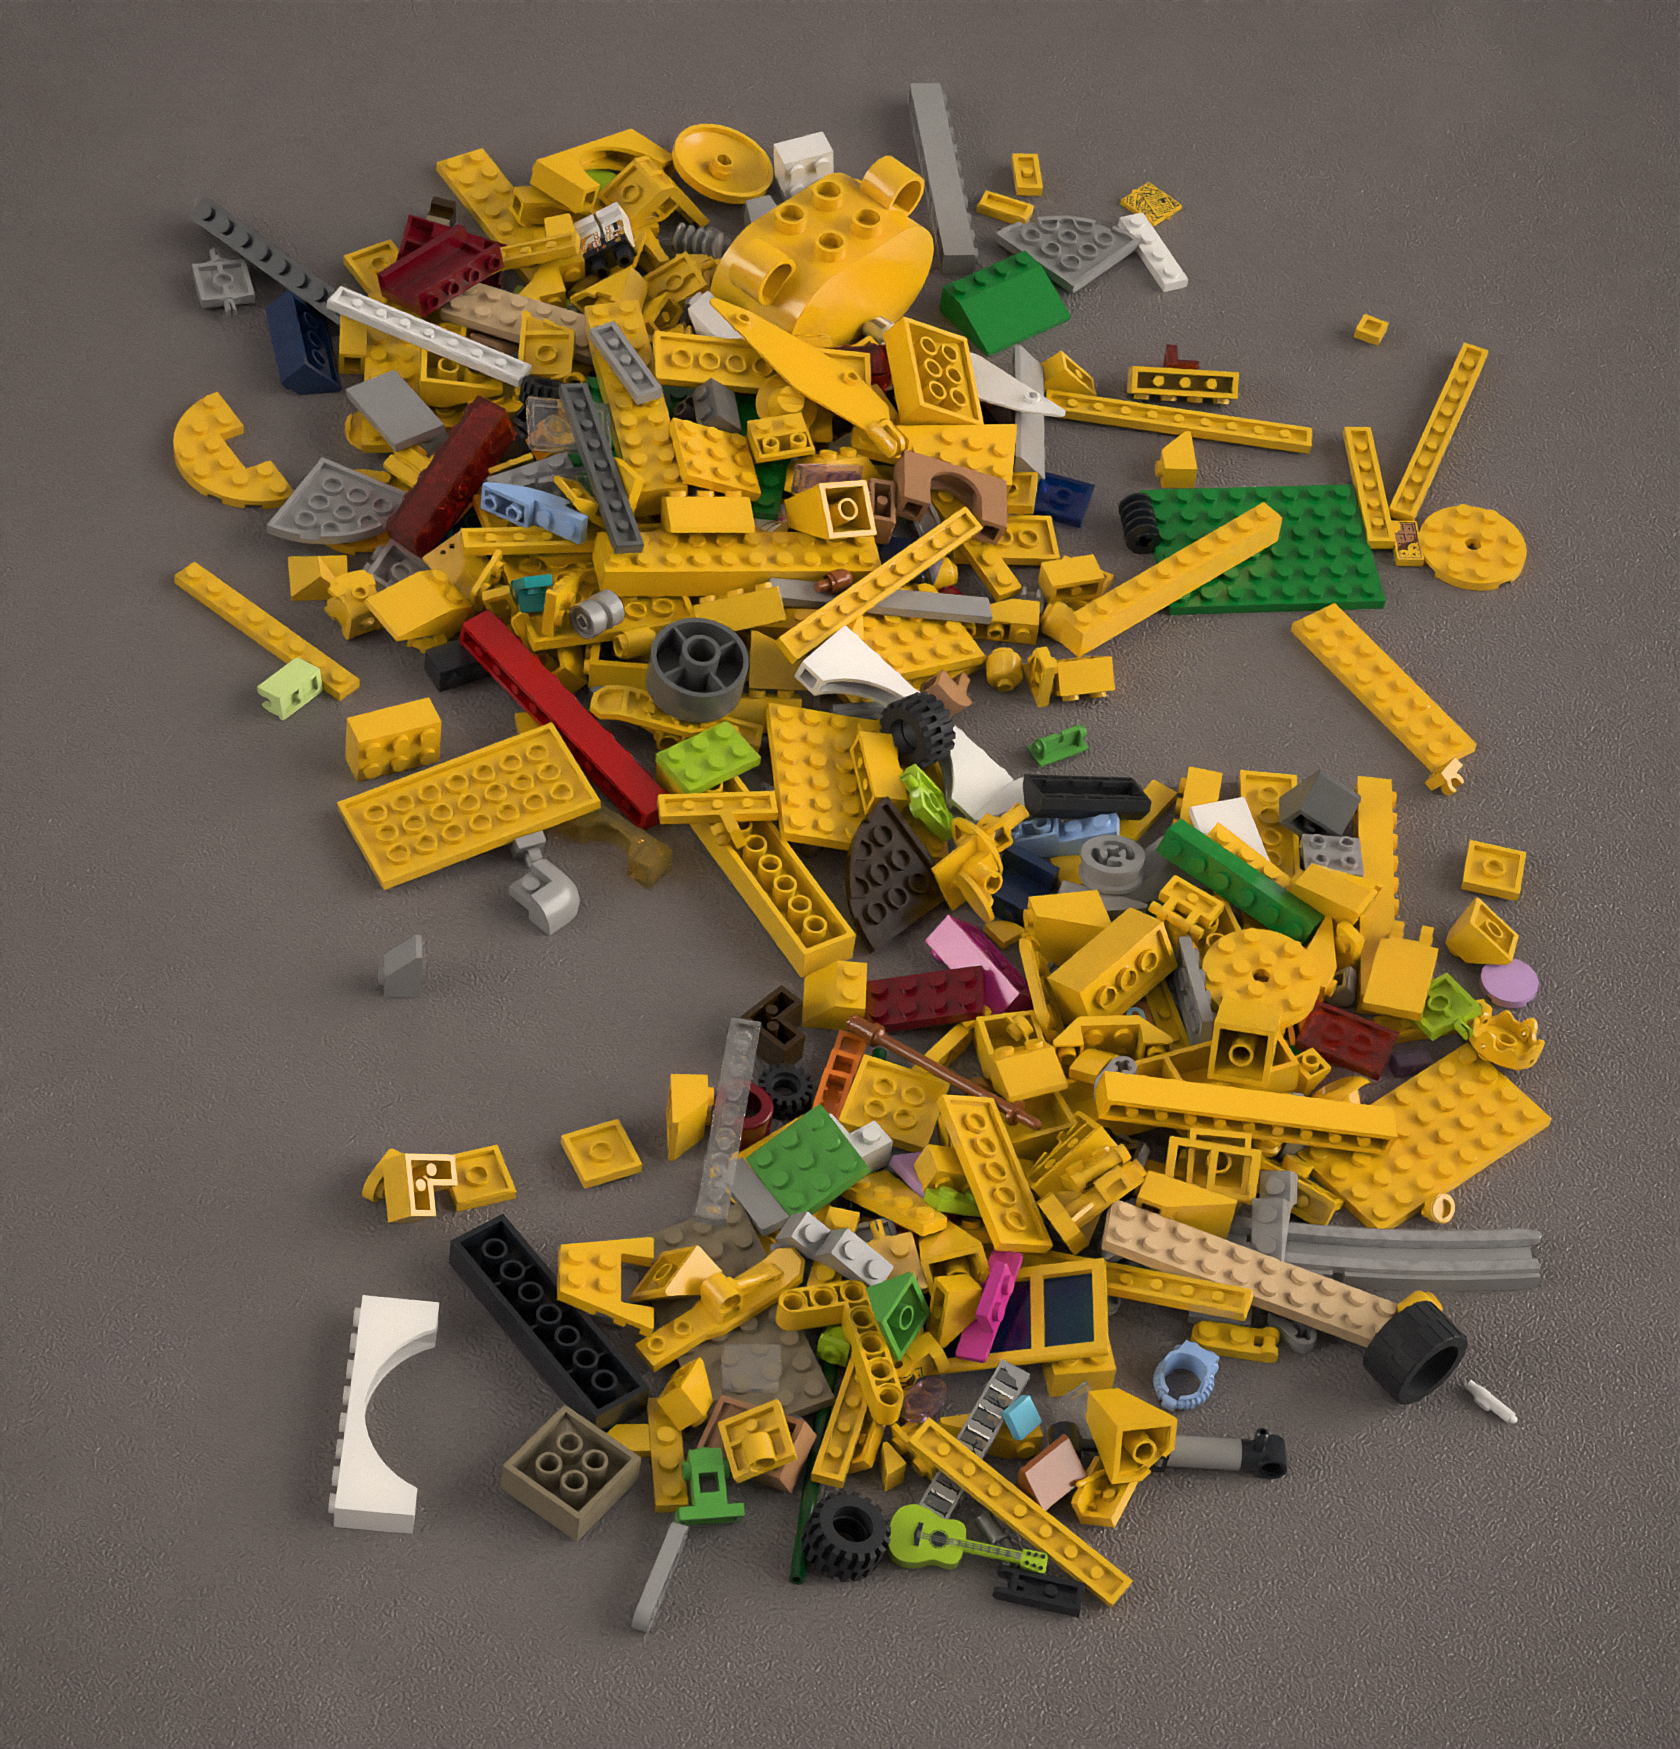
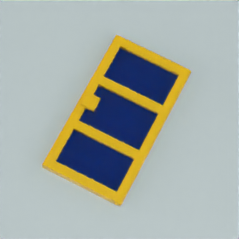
M1097 1258L1021 1267L987 1361L979 1363L961 1360L956 1357L955 1353L963 1333L962 1331L945 1348H942L951 1368L941 1374L993 1369L998 1367L1002 1359L1014 1366L1109 1355L1105 1259ZM928 1289V1293H924L923 1296L928 1307H930L931 1296ZM926 1320V1322H925L924 1325H923L924 1333H925V1330H926L927 1320ZM935 1368L934 1370L930 1371L929 1373L925 1374L924 1376L941 1375V1374H939V1372H938V1371L936 1370V1368Z

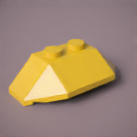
M841 447L840 451L837 452L820 450V454L807 455L788 464L784 491L796 495L819 483L866 480L868 485L871 478L882 480L883 478L867 456L856 453L857 450L854 448Z

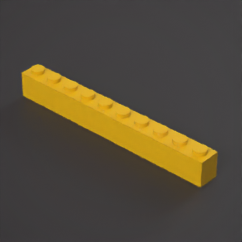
M1266 503L1259 504L1066 616L1063 620L1060 642L1078 658L1277 542L1283 517Z
M1358 776L1354 792L1361 796V801L1353 814V838H1360L1364 868L1363 878L1380 882L1383 888L1355 923V928L1365 938L1356 969L1358 975L1356 1013L1382 1016L1385 1014L1362 1010V1004L1380 937L1389 939L1392 922L1395 920V916L1398 915L1399 899H1394L1399 883L1398 877H1394L1398 866V856L1393 855V851H1396L1398 835L1393 834L1397 824V813L1392 812L1396 805L1397 793L1392 791V779Z
M1110 1071L1103 1072L1095 1088L1098 1119L1183 1130H1189L1192 1127L1252 1133V1138L1381 1155H1388L1398 1138L1393 1108L1378 1105L1342 1102Z

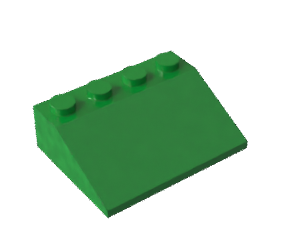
M1025 250L943 286L939 311L987 357L1070 320L1071 317L1043 267Z

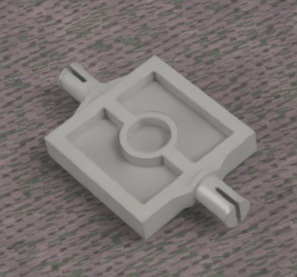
M212 248L209 251L211 261L192 264V276L201 308L224 306L226 315L231 318L232 313V316L235 317L238 313L235 305L255 303V293L245 259H222L220 249L216 248L215 254V250Z

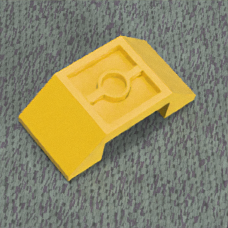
M1139 1015L1079 1016L1053 1040L1052 1046L1065 1078L1068 1080L1070 1079V1066L1082 1052L1089 1048L1127 1056L1137 1061L1172 1051L1174 1042L1171 1036Z

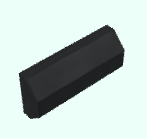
M1024 774L1022 784L1025 808L1032 818L1084 819L1117 812L1119 820L1140 821L1150 812L1152 803L1132 777Z

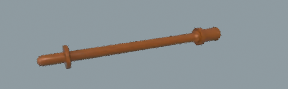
M853 1014L848 1019L846 1030L864 1039L867 1045L873 1048L881 1045L971 1096L994 1098L998 1111L1006 1115L1005 1122L1007 1125L1015 1126L1020 1122L1032 1130L1041 1129L1042 1122L1025 1112V1102L1019 1100L1011 1104L886 1035L885 1027L879 1023L873 1024L858 1014Z

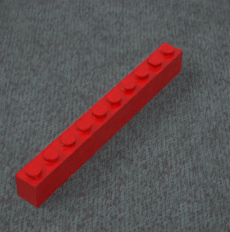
M487 609L462 623L459 642L539 726L551 722L554 724L581 770L642 833L660 823L657 797L660 794H669L668 791L661 788L652 779L651 774L634 760L628 750H624L615 740L613 734L606 731L597 722L595 716L578 702L577 697L560 683L555 674L550 673L544 667L540 659L524 646L522 640L505 626L503 620L496 617L490 609Z

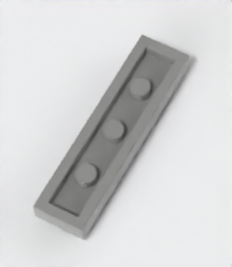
M615 321L589 329L590 339L637 405L663 397L662 387Z

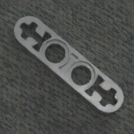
M676 1522L671 1523L635 1610L631 1628L646 1633L649 1632L685 1545L689 1526Z

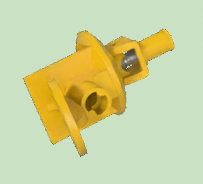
M1016 802L1013 807L1000 817L986 813L977 825L961 817L954 818L951 821L950 828L957 848L931 868L951 911L957 909L967 900L975 913L984 922L989 924L994 920V913L991 908L994 900L991 894L996 893L1001 888L1003 882L1001 876L1003 865L999 853L1013 844L1011 830L1029 817L1027 809L1021 803Z

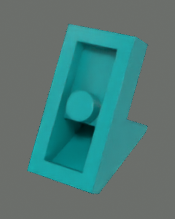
M551 574L522 577L511 581L514 595L522 613L544 611L546 587L553 586Z

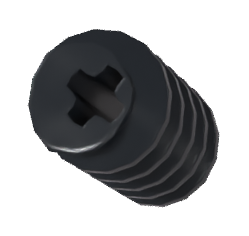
M1139 492L1126 496L1118 506L1126 545L1134 553L1148 554L1154 551L1155 547L1161 543L1152 500L1149 495Z

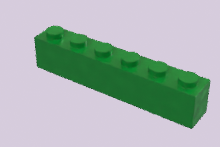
M1183 819L1178 820L1168 828L1155 850L1270 930L1286 935L1295 941L1302 942L1301 945L1303 947L1313 939L1325 918L1323 914Z

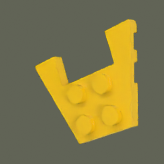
M644 1237L561 1244L558 1251L557 1300L593 1315L598 1311L612 1317L613 1323L625 1327L627 1323L639 1328V1334L651 1337L654 1329V1307L621 1302V1262L651 1267L654 1259V1238Z

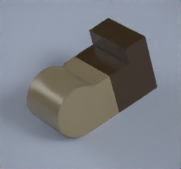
M433 197L426 219L453 227L456 221L457 202Z

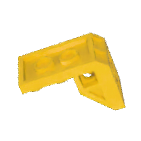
M648 156L635 158L597 194L606 206L618 202L629 218L631 229L663 221L675 209L679 213L681 212L690 224L695 221L703 228L710 222L687 194Z

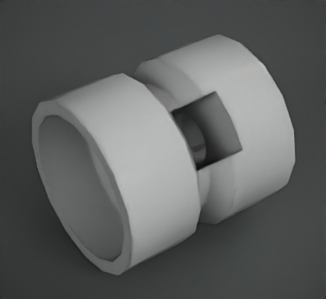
M608 589L596 593L589 599L572 606L570 609L571 623L576 632L585 639H592L601 634L603 630L618 625L624 620L625 615L620 599L614 592Z

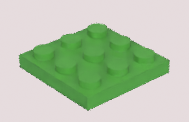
M818 1104L745 1158L789 1217L791 1214L806 1211L814 1215L872 1172L821 1104Z

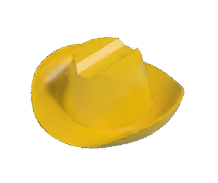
M778 373L768 378L758 390L755 403L760 419L801 412L807 429L815 421L817 403L794 390Z
M1349 1076L1326 1084L1315 1091L1311 1098L1361 1104L1358 1089L1364 1085H1372V1083L1361 1076Z

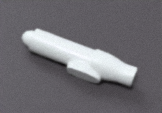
M1472 1380L1467 1383L1465 1388L1475 1397L1474 1401L1485 1411L1492 1410L1507 1423L1515 1424L1517 1422L1516 1413L1495 1398L1487 1389L1477 1385Z

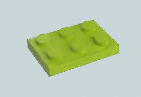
M724 721L656 753L655 762L684 794L702 793L759 766L761 756L728 721Z

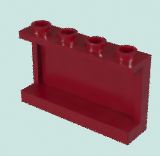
M457 224L377 273L381 294L384 298L423 318L502 269L504 263L499 245L493 244L484 249L468 241L465 227Z

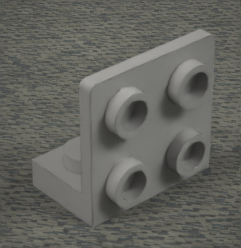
M1302 834L1299 846L1300 868H1305L1306 870L1313 863L1364 877L1360 838Z

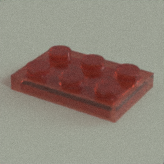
M1316 1000L1314 1008L1309 1013L1296 1039L1294 1048L1304 1052L1313 1047L1325 1061L1378 1081L1400 1032Z

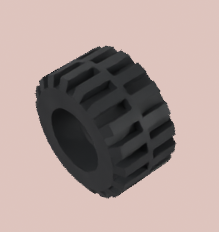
M924 691L916 692L888 704L887 708L882 712L883 717L880 718L879 724L882 727L880 733L892 734L894 745L898 748L899 766L902 765L904 769L914 764L923 769L945 759L951 754V750L954 749L955 743L953 739H956V733L953 731L955 726L954 722L950 719V712L944 708V703L941 700L937 701L935 695H928Z
M839 1491L837 1496L834 1493H830L825 1499L822 1498L814 1508L801 1535V1540L804 1541L802 1550L808 1553L806 1557L808 1562L814 1563L816 1565L815 1570L819 1573L822 1571L827 1573L826 1577L832 1580L834 1577H838L840 1582H847L849 1578L855 1582L859 1581L862 1576L864 1578L869 1576L872 1570H875L891 1540L889 1538L891 1527L887 1526L889 1520L886 1515H881V1507L878 1504L874 1506L871 1504L872 1500L865 1497L863 1499L856 1492L848 1495L846 1491ZM836 1531L850 1535L856 1542L842 1538Z

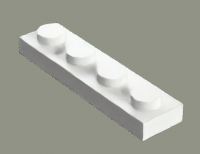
M1144 213L1120 217L1118 226L1141 239V243L1135 251L1163 292L1187 287V276Z

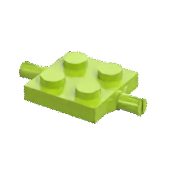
M916 764L906 768V771L900 775V780L906 785V789L910 794L911 803H909V807L913 816L916 819L920 818L925 823L929 833L935 834L942 842L953 838L950 825L954 818L949 812L945 794Z
M1445 973L1431 980L1421 1021H1412L1432 1041L1452 1030H1456L1463 1039L1467 1040L1468 1037H1472L1474 1031L1466 1022L1482 1014L1481 1005L1448 973Z

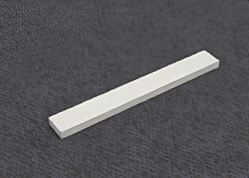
M342 286L327 300V309L517 388L522 384L523 377L529 376L531 373L532 365Z

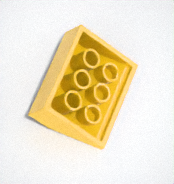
M904 316L884 333L900 423L905 425H984L967 338Z

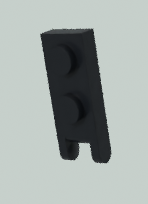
M1006 1565L998 1567L997 1575L1001 1578L1009 1579L1007 1588L995 1587L993 1589L992 1596L995 1599L1079 1618L1085 1583Z

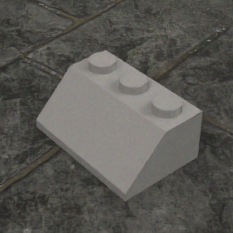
M567 452L487 477L483 480V483L518 485L544 491L565 499L567 497L553 481L554 476L577 481Z

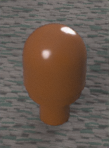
M839 568L827 572L823 576V580L814 583V588L818 593L823 591L833 594L850 588L853 578L848 570Z

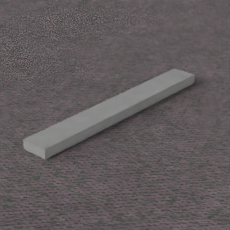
M769 579L772 587L779 586L784 606L820 609L844 592L833 594L823 591L818 593L814 588L815 582ZM900 589L866 612L990 624L992 619L989 598Z

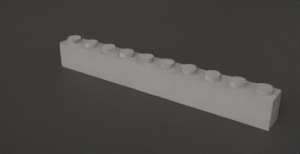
M910 83L907 104L921 175L924 179V190L941 275L972 274L974 264L978 263L979 254L978 248H974V230H970L971 214L966 212L968 199L967 195H963L964 179L959 177L961 165L960 161H956L957 145L952 143L954 131L953 127H949L950 111L946 110L947 96L942 94L940 83Z

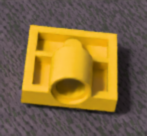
M778 1399L717 1422L733 1479L737 1483L797 1460L783 1408Z

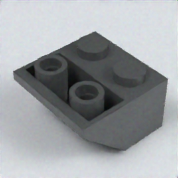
M713 378L698 386L692 394L672 409L673 417L677 419L689 420L696 424L715 427L718 430L738 434L742 431L735 393Z
M1319 769L1279 797V823L1302 837V834L1341 837L1361 801V796Z

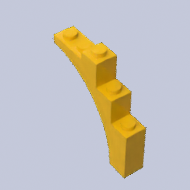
M534 185L514 187L510 210L519 224L543 225L544 218L570 213L573 223L591 214H594L598 220L596 212L607 207L600 198H596L593 208L576 213ZM658 222L636 229L646 232L647 238L638 264L649 274L670 260L656 238L660 232Z
M570 213L544 218L545 238L575 231ZM579 247L578 255L569 259L560 258L540 264L532 280L518 295L564 309L567 308L566 290L563 283L586 278L585 261L581 248ZM467 328V336L469 339L471 333H480L493 336L484 332Z

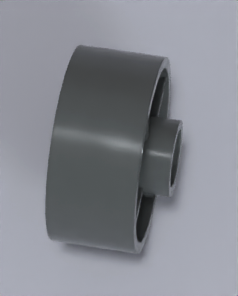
M686 618L672 622L664 627L653 641L646 671L648 693L653 702L662 711L679 720L705 723L723 718L734 710L741 699L749 666L747 649L734 631L719 622L705 618Z

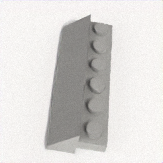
M1015 345L1012 359V377L1044 396V367L1021 345ZM1008 409V424H1017L1013 472H1038V479H1045L1044 415L1022 413Z

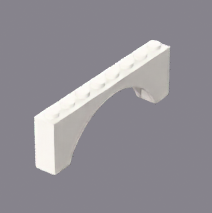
M846 625L801 663L794 675L814 696L833 693L849 694L870 699L885 707L892 702L919 692ZM955 726L953 727V731L956 733V739H953L955 743L954 749L951 750V754L938 763L943 776L944 792L949 812L953 815V818L961 817L971 822L972 816L1014 779L1008 775L1005 769L996 764L983 749L973 743L961 729Z
M363 1295L361 1308L355 1307L353 1327H358V1334L351 1333L349 1352L355 1353L354 1360L348 1359L346 1379H351V1386H344L342 1404L347 1405L348 1409L347 1413L341 1412L339 1432H344V1440L337 1439L335 1459H341L340 1466H334L332 1486H337V1493H330L328 1513L334 1514V1527L413 1534L417 1488L397 1476L379 1457L368 1436L365 1413L374 1390L394 1367L419 1352L435 1347L439 1302Z

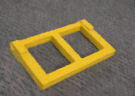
M1174 1136L1169 1137L1165 1175L1171 1178L1174 1177L1178 1146L1210 1151L1206 1186L1203 1189L1226 1195L1229 1198L1238 1200V1203L1252 1205V1198H1256L1262 1150ZM1219 1152L1251 1157L1246 1195L1213 1190Z

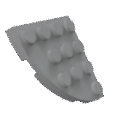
M1073 216L1037 217L1036 222L1026 224L1017 222L996 232L994 238L995 242L1014 255L1024 250L1028 252L1043 267L1048 278L1072 294L1137 250L1138 245L1141 243V239L1116 226L1110 229L1096 225V220Z
M322 457L267 524V533L281 539L308 544L353 543L380 535L405 521L420 506V497Z

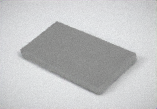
M395 370L346 389L347 398L395 452L445 433L443 422Z

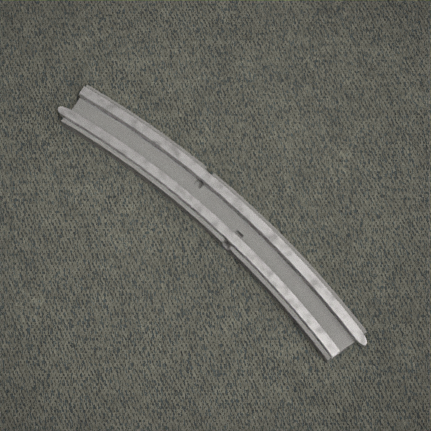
M1132 1197L1125 1202L1135 1206L1137 1198ZM1107 1210L1102 1212L1089 1245L1085 1248L1096 1251L1097 1243L1104 1234ZM1235 1215L1227 1240L1251 1249L1252 1218ZM1046 1218L1044 1224L1049 1225L1048 1234L1050 1239L1064 1243ZM1289 1222L1284 1262L1354 1288L1415 1291L1532 1289L1538 1286L1540 1265L1538 1259H1532L1529 1246L1538 1244L1542 1233L1527 1228L1404 1230Z

